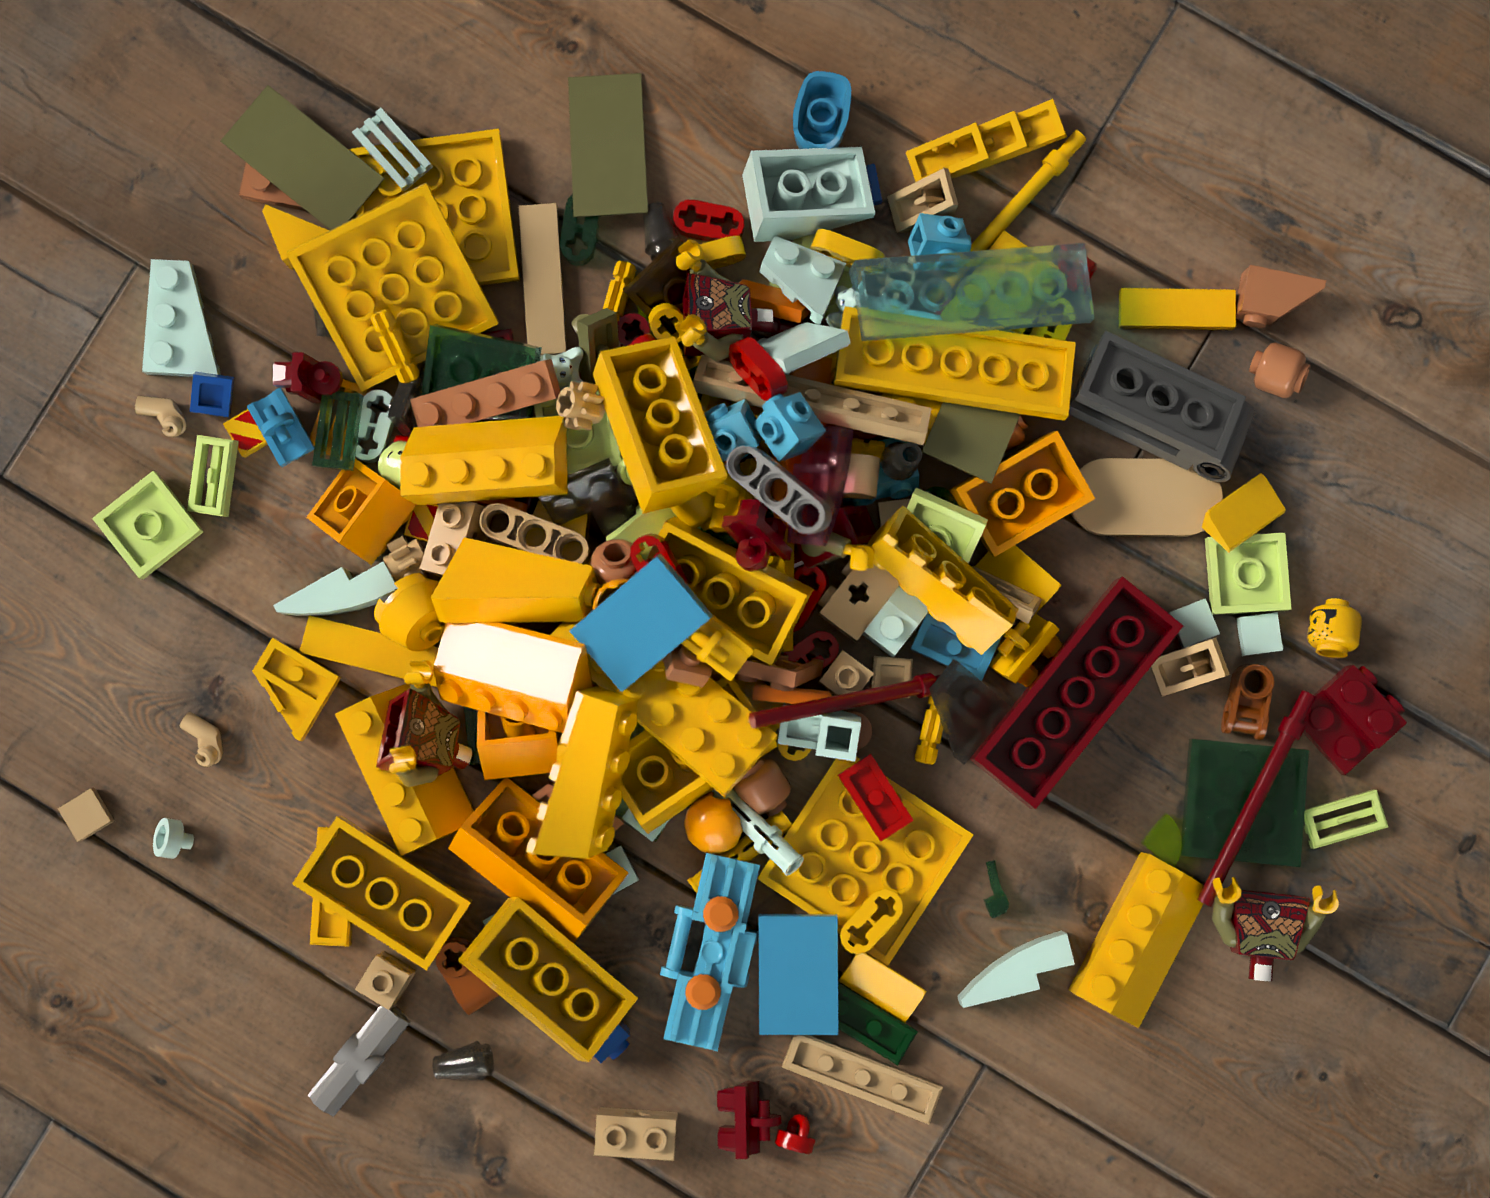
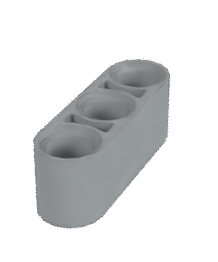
M740 446L730 452L726 464L730 476L795 530L801 533L812 534L822 532L829 526L832 512L827 502L766 452L750 446ZM750 453L756 458L757 468L754 473L746 476L741 471L740 461L742 457ZM781 478L787 483L788 494L782 501H777L771 494V486L774 481ZM808 504L815 505L820 513L818 522L812 527L806 525L802 519V511Z

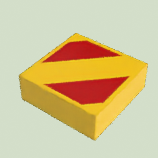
M248 409L223 423L231 439L239 441L238 451L244 458L268 445Z
M416 505L410 513L404 536L428 542L438 505Z

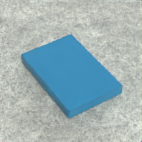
M659 554L575 625L570 632L579 643L585 644L588 654L617 688L623 692L706 623L713 615L666 559Z
M759 914V1035H838V914Z

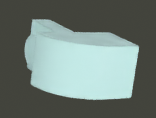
M837 711L780 723L777 744L814 749L817 756L855 761L861 717L850 712Z

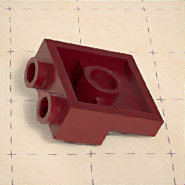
M1355 665L1345 666L1314 694L1316 699L1303 723L1306 726L1303 732L1304 735L1341 775L1349 773L1374 749L1382 747L1407 724L1401 716L1405 712L1403 706L1391 695H1387L1385 698L1374 687L1378 683L1377 678L1364 666L1359 668Z

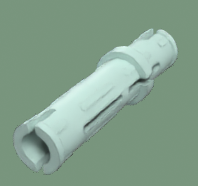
M715 789L711 791L714 793L713 797L729 799L731 805L735 804L751 820L748 822L732 806L733 811L740 818L743 832L754 842V849L758 853H765L783 870L786 876L791 875L801 866L804 857L798 854L781 836L782 831L776 825L771 826L757 812L743 802L734 789L725 797ZM759 831H762L779 849L776 850Z

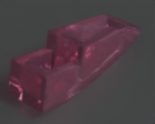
M823 426L826 431L806 453L802 454L801 464H793V475L827 502L831 508L832 519L824 531L812 534L801 533L788 525L787 543L827 545L841 506L852 451L853 429L839 426ZM808 504L802 511V519L806 525L812 527L818 522L820 513L815 505Z

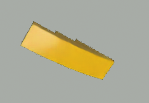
M1051 99L1019 113H1016L1014 110L981 125L975 122L908 150L906 155L916 182L943 168L949 169L952 179L1031 152L1067 137L1056 103L1054 99Z

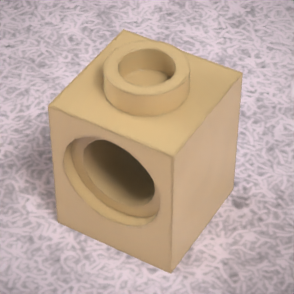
M842 650L818 684L836 696L861 691L874 673Z
M383 951L375 955L355 990L390 1010L398 1004L417 971Z

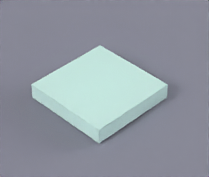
M803 322L759 342L780 365L784 373L787 374L849 346L848 344L851 343L848 330Z

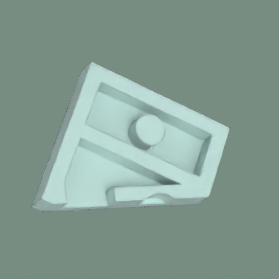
M774 235L759 272L772 284L779 286L782 293L792 303L799 300L811 312L810 319L815 324L820 325L846 263Z

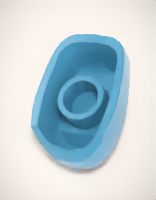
M815 71L804 79L793 112V131L799 149H832L839 147L846 131L851 104V85L843 75Z

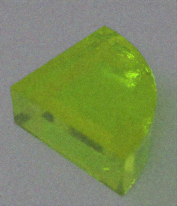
M1164 813L1141 841V844L1160 860L1175 867L1181 854V834L1171 816Z

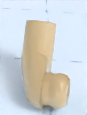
M147 396L137 397L135 403L137 415L157 417L164 428L162 432L168 437H177L184 433L187 424L186 417L175 401Z
M188 712L181 721L180 728L197 738L198 754L195 755L197 763L203 767L217 764L223 755L219 729L196 714Z

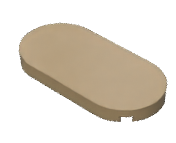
M1102 458L1091 461L1079 469L1095 499L1070 514L1074 520H1077L1083 526L1082 528L1099 536L1187 537L1204 531L1202 524L1205 513L1223 500V493L1220 482L1210 481L1201 477L1194 471L1193 465L1186 470L1164 459Z

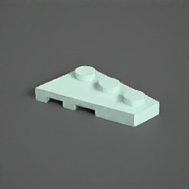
M151 259L142 372L147 375L193 377L195 372L221 375L212 347L214 345L211 333L208 331L205 320L204 306L194 267L189 261Z

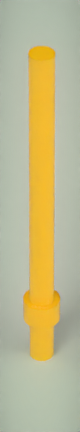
M1075 130L1058 150L1053 149L1042 160L1043 166L973 241L970 254L967 258L963 259L958 272H945L923 296L929 305L935 307L1053 176H1060L1069 166L1068 160L1087 140L1080 131Z

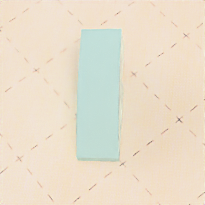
M384 561L354 578L349 570L341 567L273 606L278 613L284 615L308 617L309 615H336L376 605L379 599L386 601L398 588L394 584L396 581L390 574Z
M1058 931L1036 938L1003 955L979 973L958 995L959 1004L965 1008L1040 990L1037 978L1038 973L1075 965L1067 933Z

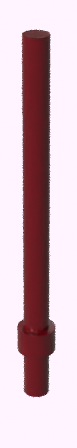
M958 671L935 676L932 673L914 676L913 680L752 712L749 714V723L754 729L915 695L918 698H925L936 695L939 690L961 686L962 677Z
M1302 690L1289 717L1284 716L1277 730L1280 735L1197 901L1209 907L1212 906L1217 896L1212 882L1215 878H1220L1223 884L1294 741L1300 740L1306 728L1303 723L1316 699V696Z

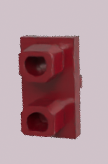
M292 352V362H274L273 364L274 386L286 388L287 393L299 395L314 404H322L325 396L334 394L342 385L343 376L338 366L328 361L319 362L304 352Z
M759 499L741 500L737 515L724 516L721 525L738 543V550L736 552L737 563L745 571L750 572L765 568L769 557L772 556L780 557L783 560H790L793 551L783 540L787 526L780 519L774 517L765 518L768 507Z
M748 1080L733 1087L718 1090V1110L735 1112V1126L723 1125L719 1127L718 1148L735 1152V1159H748L749 1155L760 1153V1141H770V1127L781 1125V1115L770 1114V1100H759V1081Z

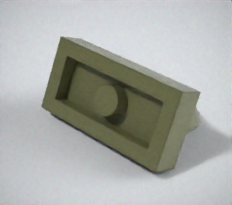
M608 308L592 315H578L572 321V327L578 335L579 347L583 350V358L578 370L581 372V379L584 382L596 384L592 374L600 351L619 348L617 313Z

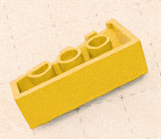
M904 505L871 537L867 545L874 549V565L881 570H887L895 577L905 593L910 596H916L924 603L931 616L939 622H945L956 632L957 638L966 647L974 648L982 655L1013 626L1019 609Z
M599 686L576 691L560 741L562 745L566 746V750L558 758L556 764H553L549 779L555 782L548 803L541 802L536 818L543 821L538 838H530L526 852L535 855L588 859L608 850L615 835L613 828L615 812L622 800L620 787L623 772L626 770L630 759L628 752L630 736L637 724V714L635 713L637 699Z

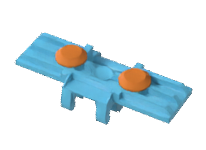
M706 853L694 908L682 905L675 906L674 913L678 915L666 966H662L660 975L677 980L663 1039L718 1051L733 986L747 987L754 945L757 944L759 931L746 930L760 865ZM692 920L704 922L705 926L695 970L691 972L682 970L681 967Z

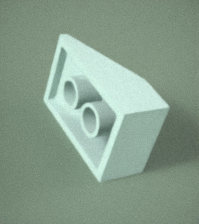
M862 147L756 150L750 152L742 176L754 242L772 241L774 235L786 240H794L816 234L818 229L830 230L874 217L875 209Z

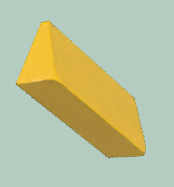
M1260 473L1211 507L1205 513L1202 528L1229 553L1284 514L1286 509L1267 478Z
M1016 545L995 557L988 551L975 566L1039 597L1042 601L1037 612L1062 586Z
M867 952L860 955L854 954L838 980L904 1023L927 992L923 987L891 967L886 966Z

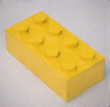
M675 516L666 520L659 532V536L663 537L668 543L687 578L689 588L711 614L756 647L751 654L752 656L772 666L785 647L813 588L769 565L756 571H745L736 561L738 549L698 528L688 526ZM656 545L652 547L647 558L652 560L655 558L654 555L659 552Z
M342 815L335 818L292 883L426 971L472 902V899L409 858L401 856L398 851Z
M518 896L508 898L458 959L461 964L578 1061L590 1062L638 999Z

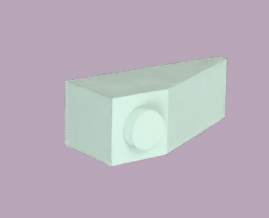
M898 586L862 635L890 657H894L928 613L927 606L916 596L908 595Z

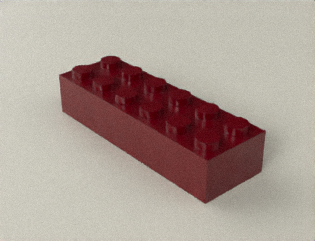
M1123 576L1114 580L1065 640L1054 657L1040 671L1033 683L1027 687L975 751L970 760L1029 809H1037L1184 625Z

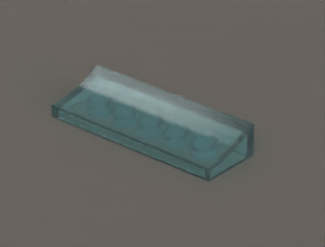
M1085 243L855 260L849 270L857 307L861 341L1091 323L1095 319Z

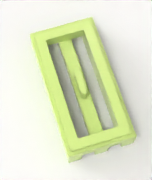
M197 435L187 511L222 517L229 516L239 441ZM210 444L213 445L211 464L207 474L208 486L204 506L201 505Z
M1369 790L1299 811L1301 818L1304 819V829L1309 836L1310 841L1308 842L1311 849L1388 828L1377 790ZM1368 800L1371 801L1372 806L1314 822L1313 816ZM1375 814L1377 820L1375 822L1319 838L1317 832L1319 830Z

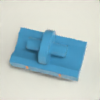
M282 388L274 390L265 398L247 406L279 466L282 468L316 449Z

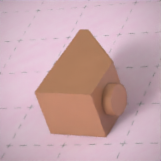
M1250 265L1241 274L1236 299V318L1242 319L1243 324L1246 326L1265 328L1266 325H1272L1315 297L1325 288L1326 280Z

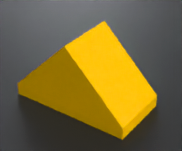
M266 204L262 211L281 259L290 270L294 267L286 254L288 251L330 231Z

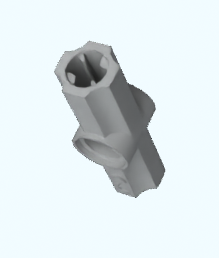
M380 1005L358 1033L355 1032L333 1058L335 1062L322 1075L307 1095L315 1106L334 1117L359 1085H364L385 1060L384 1054L397 1041L411 1022L396 1006L388 1010Z

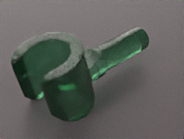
M993 860L986 862L994 895L983 899L991 918H996L1007 912L1009 901L1000 885L996 862Z

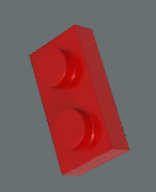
M871 754L837 775L880 842L914 821Z

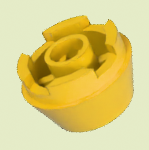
M422 573L410 574L396 581L394 584L398 589L389 596L385 603L379 599L375 606L374 618L379 624L381 634L411 651H422L438 643L442 638L446 623L439 621L431 596L439 581L427 579Z

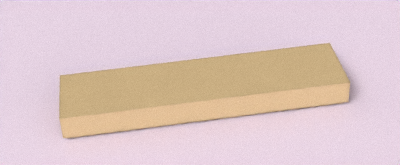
M556 203L521 205L518 208L528 356L537 354L543 356L545 353L558 355L567 351L558 206Z
M793 1035L782 1064L784 1069L926 1124H930L943 1089L940 1084L813 1035Z

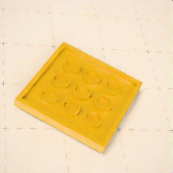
M499 128L410 140L431 163L432 168L405 192L364 147L349 149L384 178L382 183L356 212L357 217L427 182L480 286L520 280ZM400 142L393 143L415 169L421 166ZM383 144L374 145L403 179L409 176L408 172Z
M427 182L286 253L361 392L396 375L395 370L397 367L391 364L379 339L381 333L380 331L376 332L371 322L372 315L383 309L391 310L396 320L394 326L395 328L399 327L412 355L410 360L415 361L416 365L499 324Z
M856 757L855 761L835 759L783 837L798 854L804 857L803 863L794 873L786 876L783 870L769 859L757 879L809 914H838L839 934H841L844 924L872 894L883 889L894 891L902 900V915L867 952L888 966L964 851L973 834L886 777L914 821L880 842L837 776L861 759ZM878 898L875 901L878 909L871 916L875 922L885 914L890 917L895 915V912L892 910L895 902L891 898L886 901ZM868 922L858 930L852 926L848 930L851 935L849 941L855 945L859 943L864 947L868 943L865 935L872 926Z

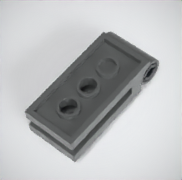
M1105 331L1098 345L1096 344L1091 350L1070 400L1069 415L1181 468L1188 470L1193 465L1194 471L1207 480L1226 482L1232 475L1254 418L1255 410L1252 405L1245 401L1246 396Z

